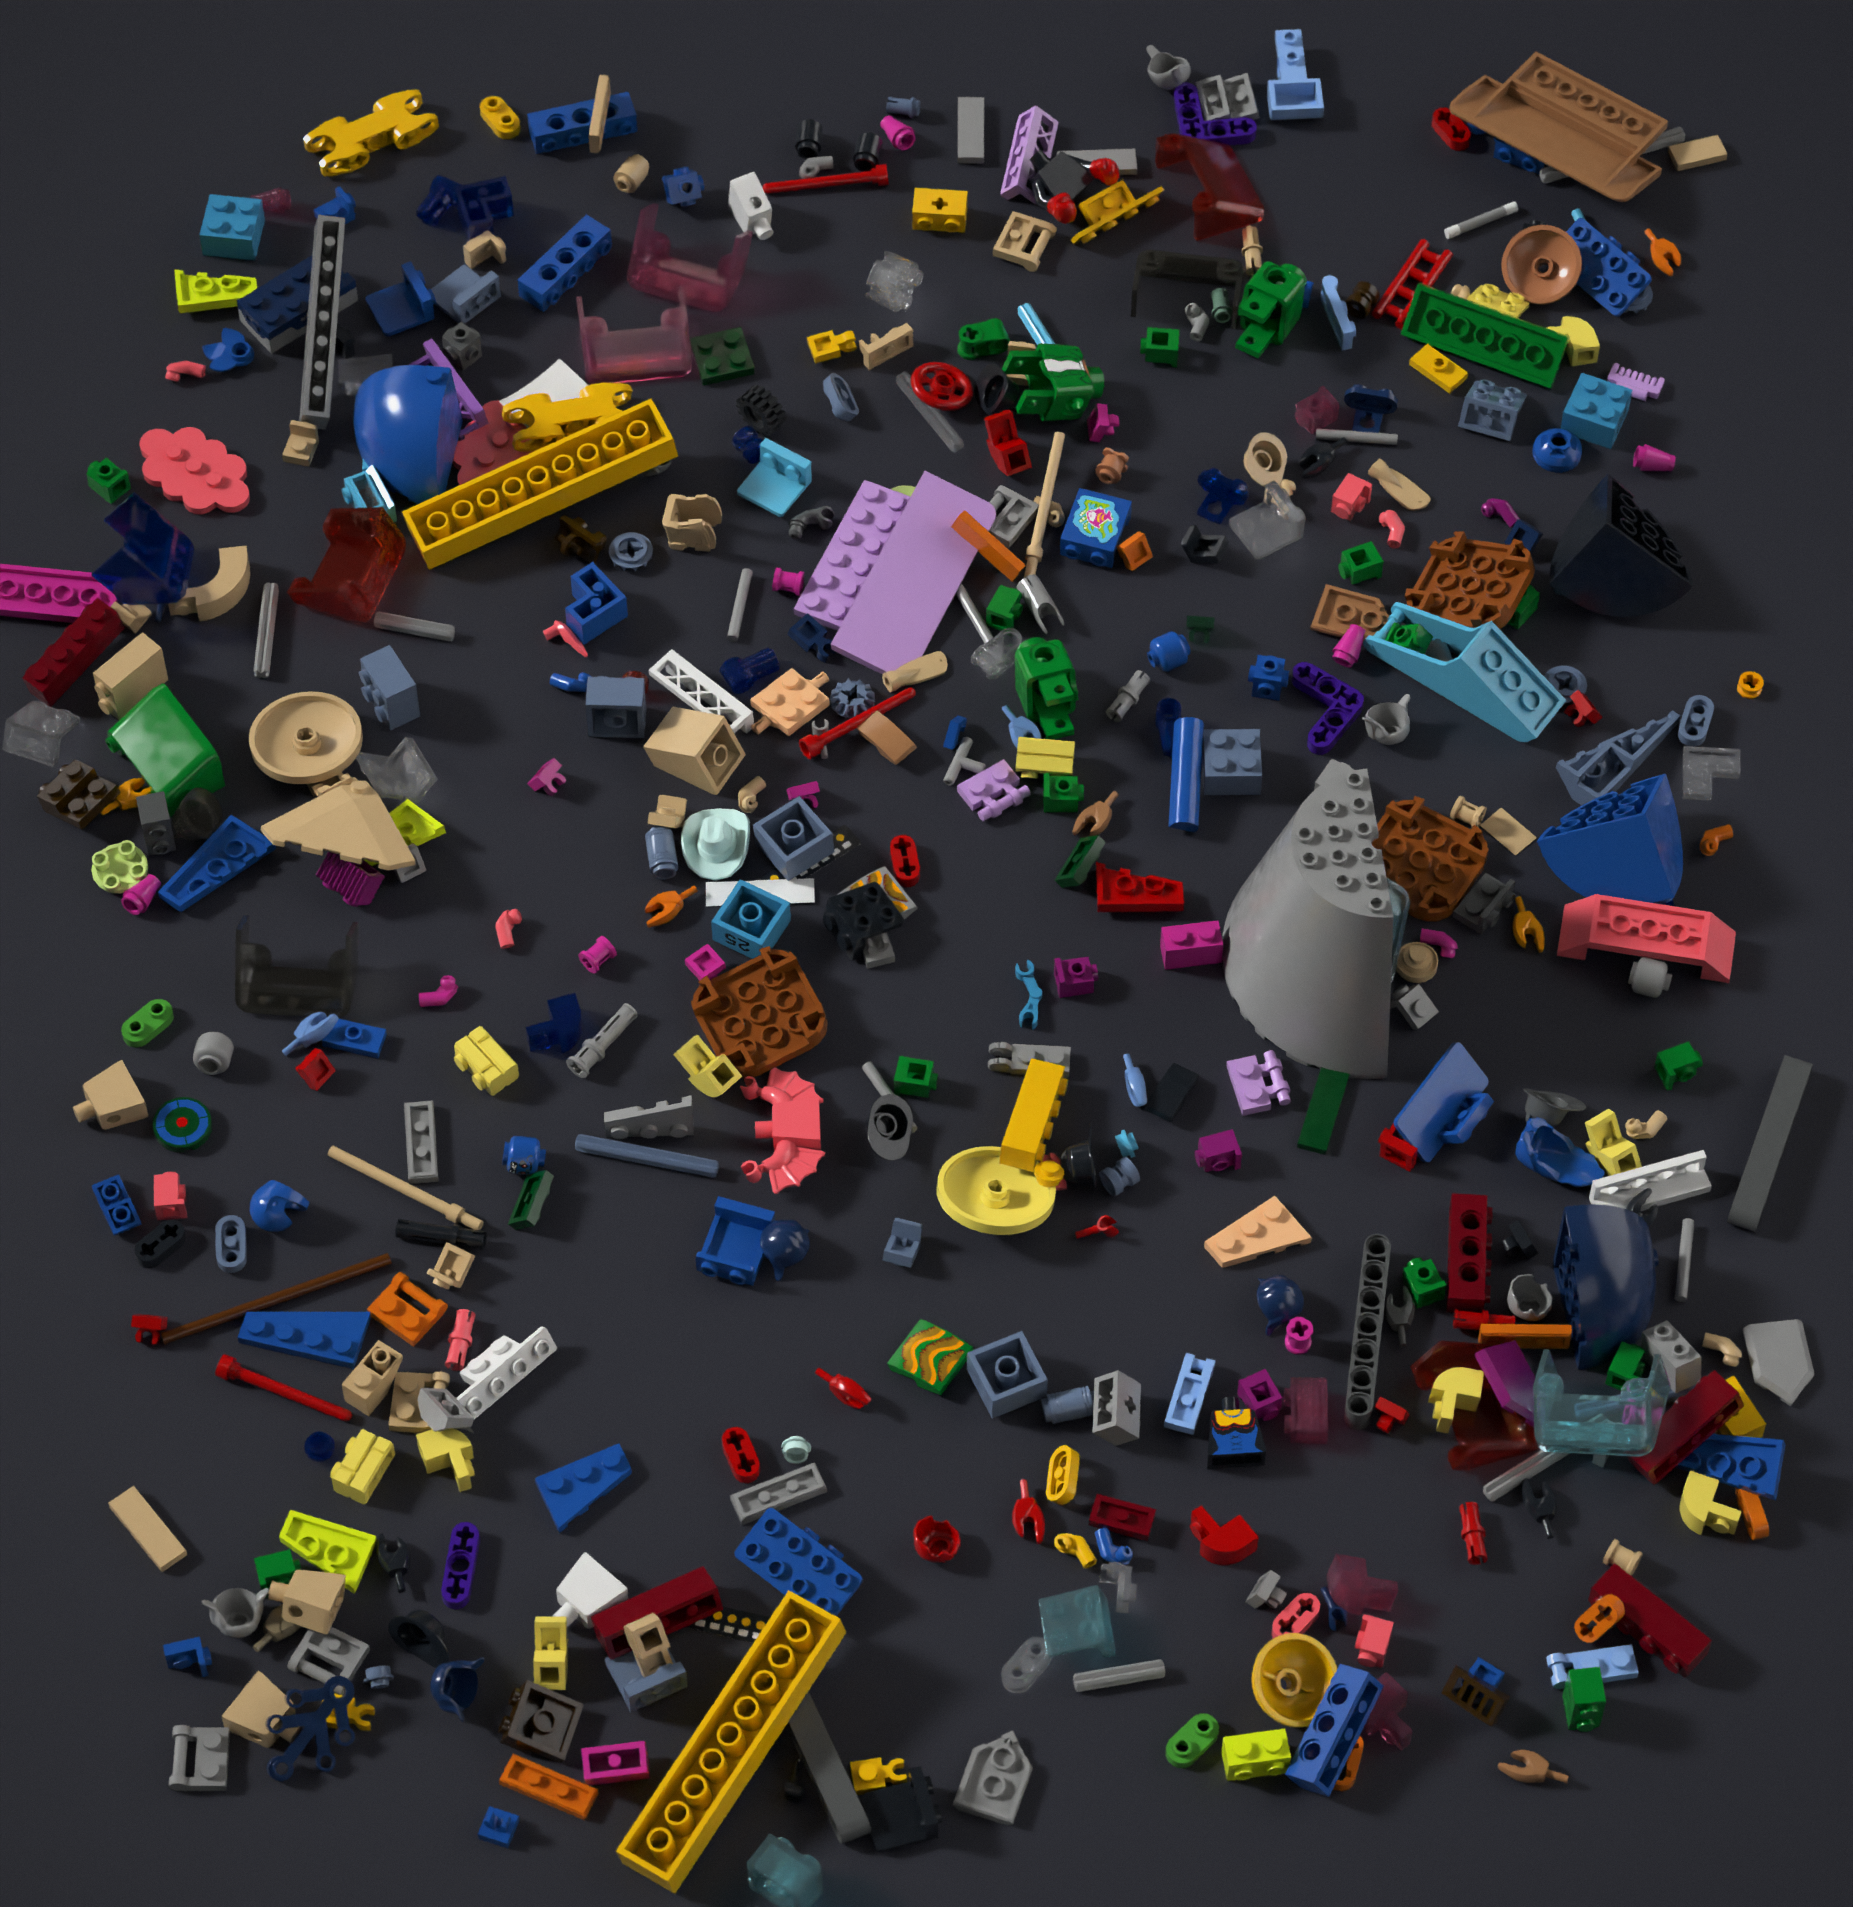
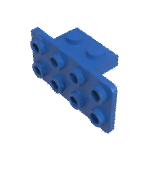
M1579 218L1566 231L1574 239L1581 253L1582 270L1577 285L1611 314L1619 317L1649 285L1652 277L1638 265L1641 261L1630 251L1625 254L1620 250L1622 245L1615 238L1610 236L1607 239L1585 219Z
M1454 1042L1450 1045L1394 1120L1395 1128L1405 1141L1418 1148L1417 1156L1422 1162H1430L1443 1144L1464 1143L1471 1137L1473 1129L1479 1121L1486 1117L1488 1109L1494 1103L1488 1093H1482L1489 1082L1487 1076L1460 1042Z
M769 1508L765 1511L734 1552L738 1560L782 1594L786 1595L789 1590L835 1616L839 1614L863 1582V1577L841 1560L844 1555L830 1544L825 1548L818 1542L821 1537L806 1526L804 1530L800 1529L774 1508Z

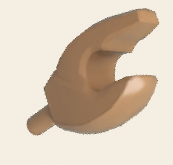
M1113 791L1104 803L1097 801L1085 808L1076 819L1072 830L1073 835L1076 836L1089 822L1095 823L1090 831V836L1101 834L1110 823L1112 817L1110 806L1119 794Z
M1516 1750L1510 1754L1512 1758L1526 1764L1523 1768L1501 1762L1498 1764L1500 1771L1510 1778L1523 1783H1541L1545 1781L1546 1777L1567 1783L1569 1778L1568 1775L1549 1770L1550 1763L1538 1753L1529 1750Z

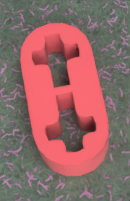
M1302 1593L1296 1596L1273 1621V1638L1283 1635L1280 1633L1281 1626L1286 1628L1291 1622H1293L1291 1633L1304 1634L1319 1617V1599L1311 1593ZM1301 1605L1304 1607L1312 1606L1311 1612L1305 1611L1301 1616H1298Z

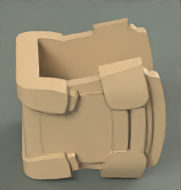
M679 494L669 495L662 519L669 547L674 550H684V548L693 547L695 551L707 552L715 549L716 535L712 526L715 527V525L721 524L722 510L717 499L708 496V494L696 495L695 497H686Z

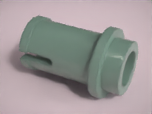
M1223 288L1214 289L1211 292L1213 302L1212 317L1219 323H1225L1233 315V309L1229 306L1228 292L1226 289L1223 291Z

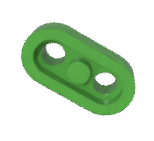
M163 999L152 1000L127 1019L121 1029L124 1042L130 1047H142L165 1030L174 1018L170 1003ZM156 1010H162L160 1013H154ZM135 1027L140 1028L138 1031H132Z
M1202 1713L1193 1716L1168 1741L1166 1746L1168 1762L1176 1768H1187L1194 1764L1217 1741L1219 1734L1217 1720L1209 1714ZM1206 1725L1209 1729L1201 1731L1198 1729V1726ZM1182 1745L1188 1750L1180 1752L1177 1750V1747Z

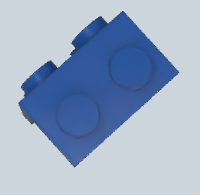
M411 261L401 265L403 282L366 296V304L385 336L397 334L435 319L433 304H436V299L433 291L426 289L422 272L420 270L416 271Z

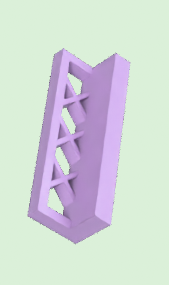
M1036 105L1018 116L1000 193L1007 201L1021 194L1036 205L1033 191L1026 187L1028 179L1031 180L1037 174L1029 160L1039 151L1036 144L1037 140H1040L1046 156L1049 159L1051 158L1059 122ZM1041 121L1049 126L1047 133L1044 132Z

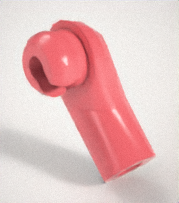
M190 361L171 363L166 367L167 373L165 378L178 382L180 380V373L203 378L206 373V366Z
M1387 510L1379 515V523H1382L1383 527H1389L1390 534L1387 545L1397 549L1401 545L1405 526L1395 511Z
M518 909L504 911L496 922L495 928L501 949L511 948L515 945L511 930L515 924H520L522 921V916Z

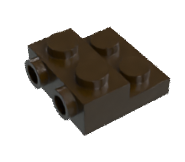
M74 759L69 765L65 764L59 769L58 776L51 783H44L40 787L37 798L44 812L83 830L121 792L116 784L99 777L93 767Z
M527 1680L520 1688L515 1687L510 1695L508 1705L513 1706L510 1716L505 1715L500 1723L498 1733L503 1734L500 1743L527 1755L535 1752L561 1764L566 1758L584 1704Z

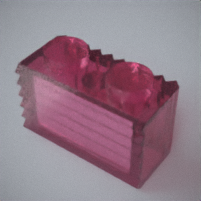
M1292 1377L1290 1379V1387L1284 1388V1406H1290V1415L1284 1416V1433H1290V1443L1327 1444V1378Z

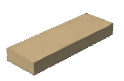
M599 75L589 130L590 153H599L601 151L611 94L610 79L606 75Z
M134 1486L108 1503L110 1509L161 1572H164L187 1556L185 1548Z

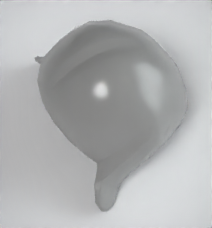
M1153 45L1147 46V52L1151 57L1147 71L1151 80L1158 87L1172 90L1189 78L1191 67L1185 58L1174 57L1167 52H1159Z
M1405 694L1398 703H1380L1367 711L1362 719L1365 721V727L1371 739L1385 745L1397 744L1406 739L1410 732V719L1408 716L1410 695Z
M231 1588L217 1595L213 1602L203 1600L202 1603L209 1608V1617L212 1624L224 1635L232 1638H242L256 1630L263 1614V1601L269 1593V1588H264L257 1594L242 1588Z

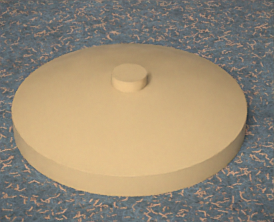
M323 692L294 693L272 702L255 718L249 733L251 754L258 768L269 777L290 784L317 783L338 775L356 759L363 742L361 722L353 707L343 699Z

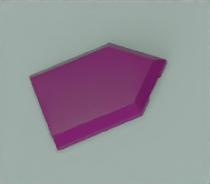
M1516 1340L1487 1347L1476 1352L1474 1355L1502 1408L1510 1413L1517 1412L1526 1418V1423L1534 1428L1539 1427L1544 1394Z

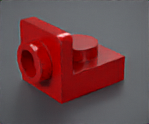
M1393 1123L1390 1129L1386 1127L1379 1137L1378 1143L1381 1144L1380 1157L1411 1172L1416 1165L1418 1148L1412 1146L1405 1139H1399L1400 1133Z

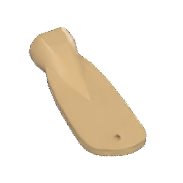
M1381 458L1370 467L1368 474L1372 478L1377 479L1382 487L1406 509L1418 511L1429 505L1430 496L1407 477L1389 468Z
M941 651L919 657L900 666L896 670L884 672L882 674L883 683L889 692H893L901 686L913 685L942 676L947 671V658Z

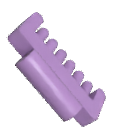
M1613 364L1607 378L1608 382L1632 389L1631 397L1645 401L1647 396L1654 399L1659 397L1664 386L1665 379L1663 377H1660L1658 382L1657 378L1653 377L1650 384H1648L1651 379L1650 375H1647L1643 381L1644 373H1640L1637 378L1638 372L1634 371L1631 378H1629L1632 372L1631 369H1627L1623 376L1625 367H1621L1619 370V364Z

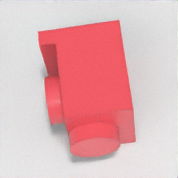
M1348 473L1333 494L1331 512L1342 519L1351 521L1355 513H1360L1365 503L1368 504L1370 502L1372 483Z
M165 1172L154 1175V1208L157 1220L187 1218L185 1206L186 1186L185 1184H180L179 1174L176 1172Z
M1363 1614L1361 1629L1358 1632L1354 1647L1360 1650L1357 1659L1359 1664L1365 1667L1376 1666L1382 1668L1392 1636L1394 1622Z

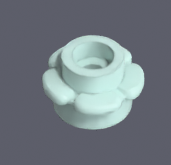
M791 1436L781 1444L785 1460L794 1464L806 1461L808 1453L811 1451L810 1443L805 1442V1439L801 1436Z

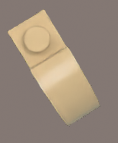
M247 545L220 548V569L214 579L207 584L194 588L168 590L167 600L170 615L198 613L199 621H205L218 617L232 609L242 599L250 582V563Z

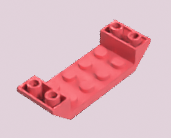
M1594 894L1564 905L1557 956L1585 960L1587 949L1590 948L1702 966L1700 979L1729 983L1736 932L1711 912Z

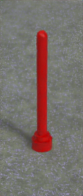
M881 164L876 165V168H871V171L765 183L762 188L766 194L864 182H872L873 184H878V186L889 185L887 165Z
M909 687L819 736L809 734L799 740L801 752L807 759L818 756L821 750L824 749V745L856 729L876 711L884 714L912 699L916 695L915 690Z
M223 1354L217 1364L215 1376L228 1381L229 1379L235 1380L237 1378L347 1422L352 1419V1412L350 1410L245 1369L232 1356Z

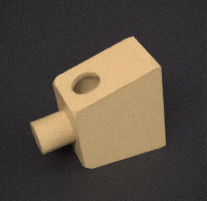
M123 1060L116 1062L85 1082L83 1090L87 1101L72 1107L79 1123L95 1116L99 1125L104 1130L149 1117L146 1103Z
M296 1570L289 1585L272 1581L268 1599L283 1602L282 1618L285 1621L328 1635L344 1600L346 1575Z
M257 1671L222 1715L224 1727H229L231 1733L266 1748L271 1747L279 1736L292 1743L302 1730V1727L287 1728L278 1734L267 1730L266 1720L270 1715L288 1716L294 1715L296 1712L295 1708L289 1707L286 1704L285 1694L260 1671ZM272 1719L270 1723L273 1730L279 1729L281 1727L280 1719Z

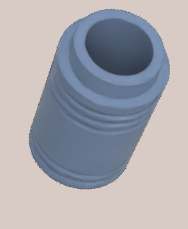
M654 826L645 834L650 872L656 879H670L676 875L678 870L673 831L664 826Z
M1087 1385L1085 1387L1047 1394L1046 1398L1041 1399L1046 1423L1052 1421V1424L1093 1416L1094 1390L1090 1391Z

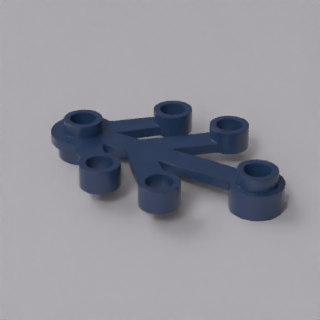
M334 1676L325 1682L323 1688L303 1691L290 1689L286 1693L285 1702L292 1708H299L304 1702L322 1700L323 1702L314 1712L288 1716L273 1714L267 1718L266 1728L269 1732L275 1734L281 1733L287 1728L304 1726L282 1756L277 1755L269 1760L267 1773L272 1779L285 1781L292 1776L294 1761L314 1734L317 1748L316 1767L325 1772L334 1768L336 1760L330 1753L326 1718L334 1709L337 1724L334 1739L339 1745L348 1746L354 1741L355 1734L349 1728L347 1704L351 1702L354 1696V1687L349 1679L343 1676ZM337 1686H342L344 1689V1694L340 1698L334 1695V1689ZM294 1692L300 1695V1701L297 1704L290 1702V1695ZM274 1718H278L281 1721V1727L277 1730H273L270 1725ZM343 1730H347L350 1734V1738L346 1742H342L339 1739V1734ZM323 1756H328L331 1760L330 1765L326 1768L320 1765V1760ZM283 1762L286 1764L287 1770L284 1774L279 1775L276 1771V1766Z

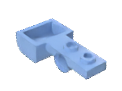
M1301 29L1275 30L1277 75L1280 80H1268L1267 101L1270 120L1323 118L1324 105L1320 78L1307 79Z

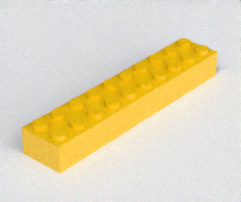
M652 398L406 509L402 513L407 527L430 570L678 457V453L669 429Z
M788 1590L617 1848L616 1852L624 1865L674 1894L677 1892L845 1636L846 1631L840 1618Z

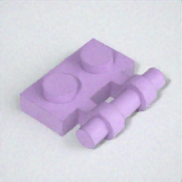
M1004 759L957 785V792L972 811L983 806V809L978 811V816L982 821L990 817L994 819L1000 816L1003 810L1012 805L1016 807L1023 803L1024 798L1031 795L1026 785L1019 789L1015 788L1020 785V778ZM1003 794H1004V796H1005V797H1003V798H1001V799H999V800H997V801L994 800L995 798H997V797H999V796H1001V795H1003Z
M1273 1050L1264 1053L1266 1062L1258 1065L1255 1055L1227 1061V1070L1242 1116L1271 1110L1270 1099L1278 1098L1282 1106L1291 1102L1288 1082L1284 1081L1281 1073L1283 1070L1281 1060L1276 1058ZM1271 1076L1273 1085L1266 1087L1263 1077Z

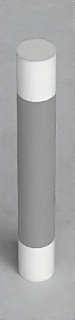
M1511 202L1444 229V234L1447 239H1450L1518 211V206L1516 202Z

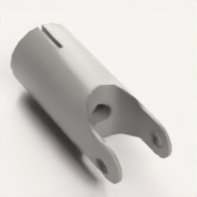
M1029 575L1027 578H1023L1018 583L1017 590L1022 593L1023 600L1043 632L1048 634L1041 620L1046 615L1053 614L1057 616L1064 626V619L1039 577L1037 575Z

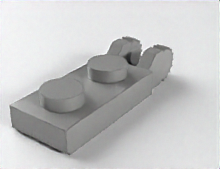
M994 1042L989 1046V1053L994 1056L1012 1057V1060L1010 1061L1007 1058L990 1059L988 1061V1069L990 1071L1011 1073V1075H1025L1030 1060L1033 1058L1065 1066L1064 1078H1068L1071 1047L1027 1044L1010 1045L1007 1042Z

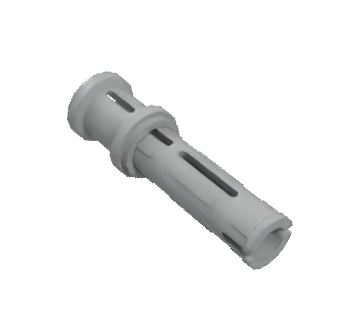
M624 1003L592 1039H587L582 1043V1048L575 1056H570L566 1060L568 1068L578 1077L586 1078L589 1075V1069L597 1061L600 1062L605 1057V1050L636 1019L638 1016L637 1011L631 1005Z

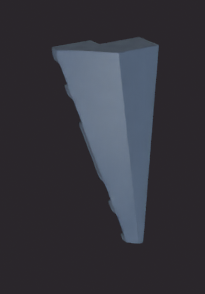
M1671 711L1663 719L1658 721L1653 719L1647 722L1646 726L1638 730L1633 728L1599 743L1595 749L1588 752L1584 750L1578 752L1576 757L1567 761L1560 760L1556 765V769L1571 798L1580 805H1584L1609 792H1616L1679 723L1681 715Z

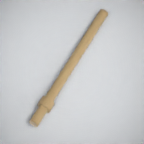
M1062 432L1054 433L1031 545L1027 547L1025 555L1027 564L1024 578L1036 574L1038 562H1041L1043 549L1041 546L1065 434Z
M334 1145L328 1151L329 1157L446 1215L445 1218L455 1224L460 1222L474 1230H481L484 1222L466 1213L465 1208L455 1203L449 1204Z

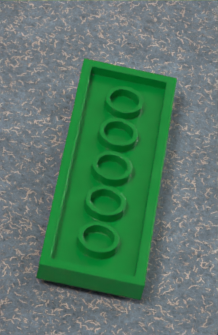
M1422 283L1417 284L1401 332L1403 336L1547 388H1552L1570 338V336Z

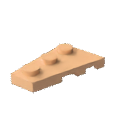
M1273 1196L1206 1240L1204 1248L1222 1268L1256 1259L1258 1255L1274 1251L1278 1253L1285 1251L1286 1247L1296 1244L1301 1246L1310 1244L1312 1237L1279 1199Z

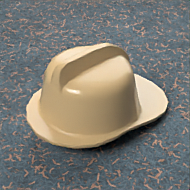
M1259 433L1252 438L1243 460L1245 469L1250 474V477L1266 488H1275L1280 485L1287 463V452L1281 440L1275 435Z

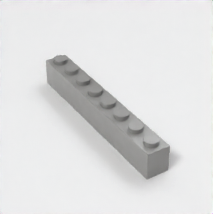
M318 215L314 230L299 421H306L316 425L317 429L326 430L331 407L345 218Z

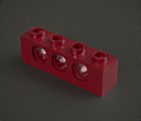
M1451 1194L1446 1312H1454L1455 1309L1481 1313L1484 1303H1490L1491 1285H1485L1486 1277L1491 1276V1259H1486V1251H1491L1492 1233H1487V1225L1492 1224L1493 1208L1487 1207V1195ZM1465 1226H1473L1476 1229L1470 1230L1467 1229ZM1464 1252H1473L1476 1255L1469 1256L1466 1255ZM1464 1278H1472L1475 1281L1467 1282Z

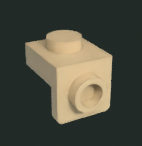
M489 230L476 238L470 239L463 246L465 264L473 269L491 256L503 264L506 262V245L504 241L498 236L495 237Z
M446 1242L435 1268H429L427 1274L434 1277L432 1283L447 1290H449L450 1286L461 1288L476 1255Z

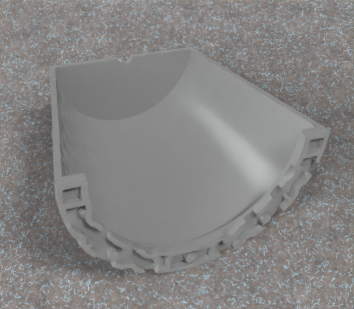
M1367 769L1354 770L1333 777L1317 787L1301 804L1240 888L1231 904L1223 930L1222 966L1227 987L1232 999H1235L1239 1005L1241 1015L1246 1021H1250L1255 1026V1032L1263 1040L1267 1038L1276 1046L1286 1051L1287 1057L1305 1066L1315 1065L1319 1069L1323 1067L1329 1070L1349 1073V1078L1387 1079L1393 912L1382 850L1372 846V841L1379 838Z

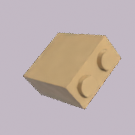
M143 632L93 672L94 688L98 694L99 707L105 714H112L118 720L133 708L150 690L168 681L162 648Z

